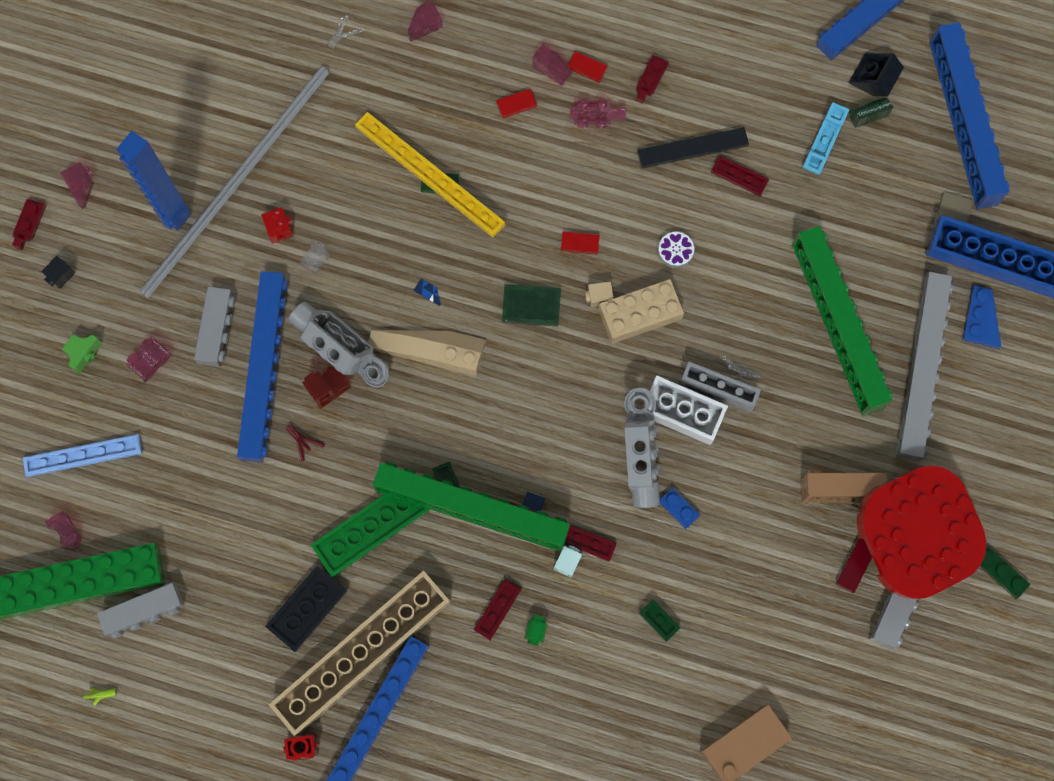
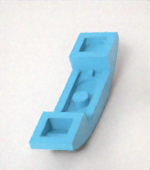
M832 102L803 165L804 169L820 175L850 109Z

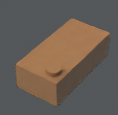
M810 470V473H807L801 479V503H861L870 490L887 483V473H822L821 470Z
M768 704L761 707L700 752L720 781H734L792 740V737Z

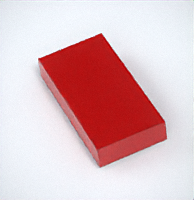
M577 51L574 52L567 65V69L597 83L601 82L608 68L607 65Z
M531 89L496 100L503 119L537 107Z
M563 231L561 251L598 255L600 235Z

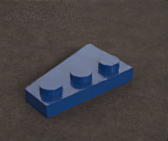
M973 286L962 340L1000 349L1001 341L993 290Z

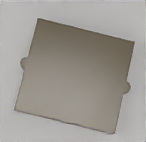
M943 192L936 221L941 215L968 223L973 200L961 197L960 194L954 195Z

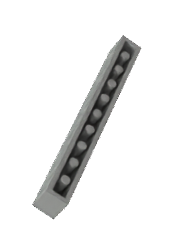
M929 272L924 279L896 457L919 462L926 457L928 452L926 439L929 438L931 433V427L928 426L929 420H932L934 409L931 407L932 401H935L937 394L934 388L935 383H938L940 375L937 369L942 361L940 350L945 343L943 331L948 324L946 312L949 311L951 301L948 299L954 286L951 283L952 276Z

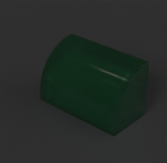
M886 97L852 108L848 114L854 127L857 128L888 117L893 109V105Z

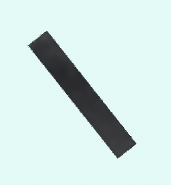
M745 127L638 149L637 154L641 169L748 147L749 142Z

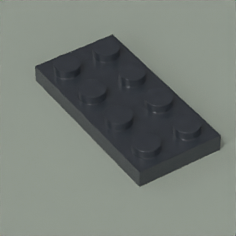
M317 565L265 627L296 653L348 591Z

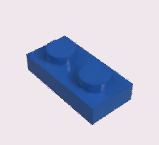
M673 488L660 499V505L685 530L700 516Z

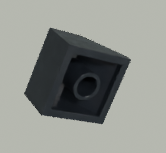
M865 53L849 83L872 96L888 97L904 66L894 53Z

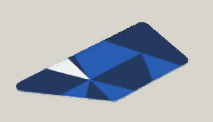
M420 279L414 288V292L440 306L437 287Z

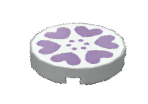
M673 231L661 238L657 253L659 259L666 266L682 268L694 257L695 246L689 235Z

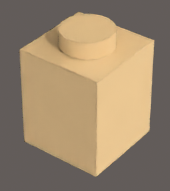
M611 281L588 285V290L585 291L586 303L590 302V308L599 307L600 303L614 299Z

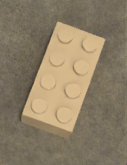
M671 279L600 303L598 308L611 344L680 321L684 315Z

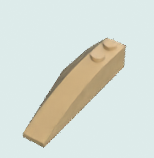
M371 330L368 343L373 346V351L477 376L486 340L453 331Z

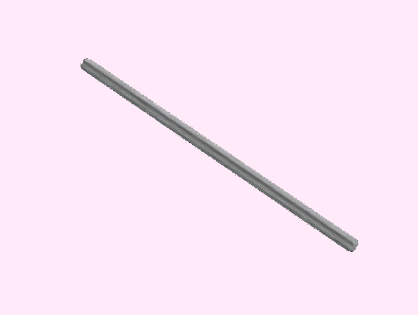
M320 67L141 288L140 293L147 298L151 296L329 75L326 68Z

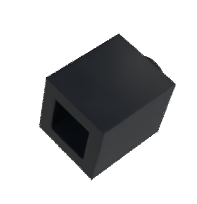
M58 256L41 271L46 276L44 280L51 287L56 285L59 289L76 273Z

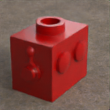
M282 207L261 214L272 244L293 237L290 229L293 223L290 215L286 216Z
M316 735L284 739L285 746L283 751L286 754V760L298 761L301 758L312 759L314 756H318L317 748H319V744L316 741Z

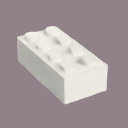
M656 376L650 389L656 400L655 422L711 445L728 406Z

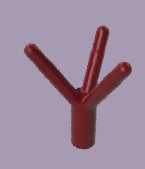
M289 425L286 428L289 434L297 441L302 462L305 461L302 445L308 451H311L306 442L322 448L325 447L323 443L303 437L293 425Z

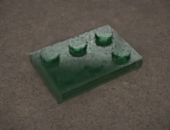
M505 284L502 323L558 327L561 288Z

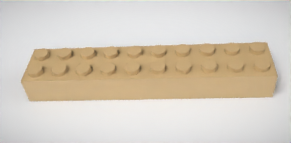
M422 571L273 700L269 706L294 736H299L408 641L410 636L415 635L450 604V600L425 571Z

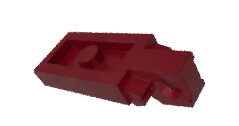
M652 55L637 84L636 90L639 91L636 99L637 102L643 104L647 95L651 97L654 94L669 65L668 61Z
M26 199L13 231L12 237L14 241L12 246L15 249L23 251L26 241L30 242L31 239L33 240L46 209L44 203Z

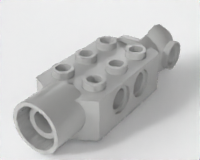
M306 301L300 303L293 310L288 321L302 332L300 338L306 342L307 346L319 353L323 359L331 363L337 371L345 375H353L358 372L368 385L376 388L382 387L389 378L387 363L377 358L373 354V346L331 311L316 310Z
M636 388L626 395L624 401L628 418L625 422L628 486L632 492L633 507L649 508L660 505L659 482L657 480L660 469L659 464H656L658 445L654 444L655 437H657V426H653L655 423L654 411L656 409V400L649 390ZM639 398L643 399L646 403L645 407L637 406L636 400ZM639 441H643L646 446H642ZM640 460L645 461L647 465H643Z

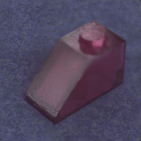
M433 1L424 3L419 8H416L408 28L410 42L443 28L442 18Z
M544 44L533 56L532 67L561 86L564 85L572 74V70L561 56Z
M79 162L60 173L81 209L86 208L94 183L90 178L93 174L89 167H84Z

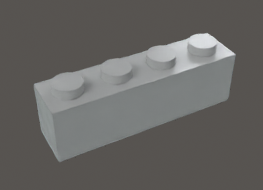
M208 287L194 357V360L199 365L220 367L221 362L225 360L224 345L228 343L229 339L227 329L228 325L232 323L231 307L235 306L236 301L230 289Z
M688 362L680 381V385L748 412H752L761 391L692 362Z
M170 583L99 612L97 615L104 635L115 639L124 635V631L129 629L135 631L142 628V624L146 622H157L161 620L163 615L168 614L171 616L180 612V608L185 606L177 585Z
M890 592L869 639L890 650L895 649L896 646L899 647L904 638L901 636L903 630L909 627L911 623L910 614L918 607L919 600L903 598Z

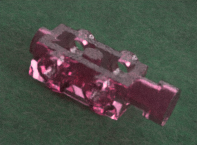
M579 100L574 102V108H570V119H573L574 125H577L579 128H587L588 125L605 128L607 125H611V120L625 122L626 107L611 108V102L606 100H597L596 102Z

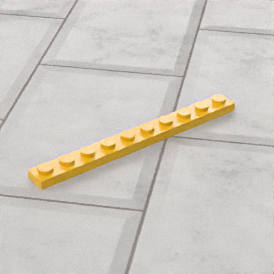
M367 112L355 124V127L492 238L505 226V221Z

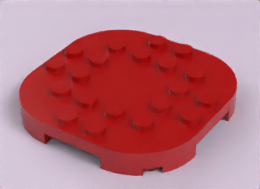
M939 466L917 467L881 486H876L861 501L860 513L857 514L858 534L860 539H864L878 569L879 574L877 577L889 592L907 599L928 598L968 578L981 565L986 551L985 532L964 484L951 471Z

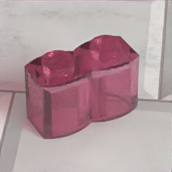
M153 337L145 339L141 343L139 351L130 354L125 364L144 382H147L172 355Z

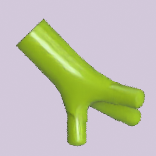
M90 687L89 690L92 693L83 695V698H96L92 703L96 706L104 698L117 696L116 688L96 690Z

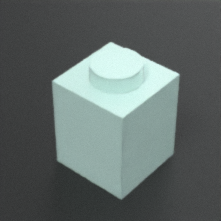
M571 545L569 547L564 546L554 566V570L572 578L582 556L579 553L580 550Z

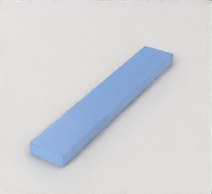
M135 434L23 457L25 476L32 477L142 454L140 435Z

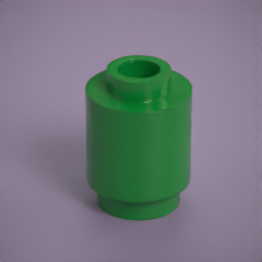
M532 615L531 620H528L524 639L528 640V644L539 646V643H544L548 626L546 618Z

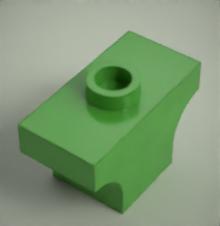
M73 334L62 348L70 357L68 366L80 374L87 363L92 362L102 342L92 334L87 338H79Z

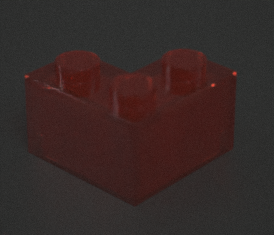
M332 366L325 369L323 375H320L319 372L315 374L310 373L304 378L305 381L302 382L319 409L351 388L345 376Z

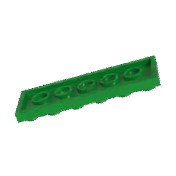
M382 495L312 543L311 547L332 578H334L428 513L430 509Z

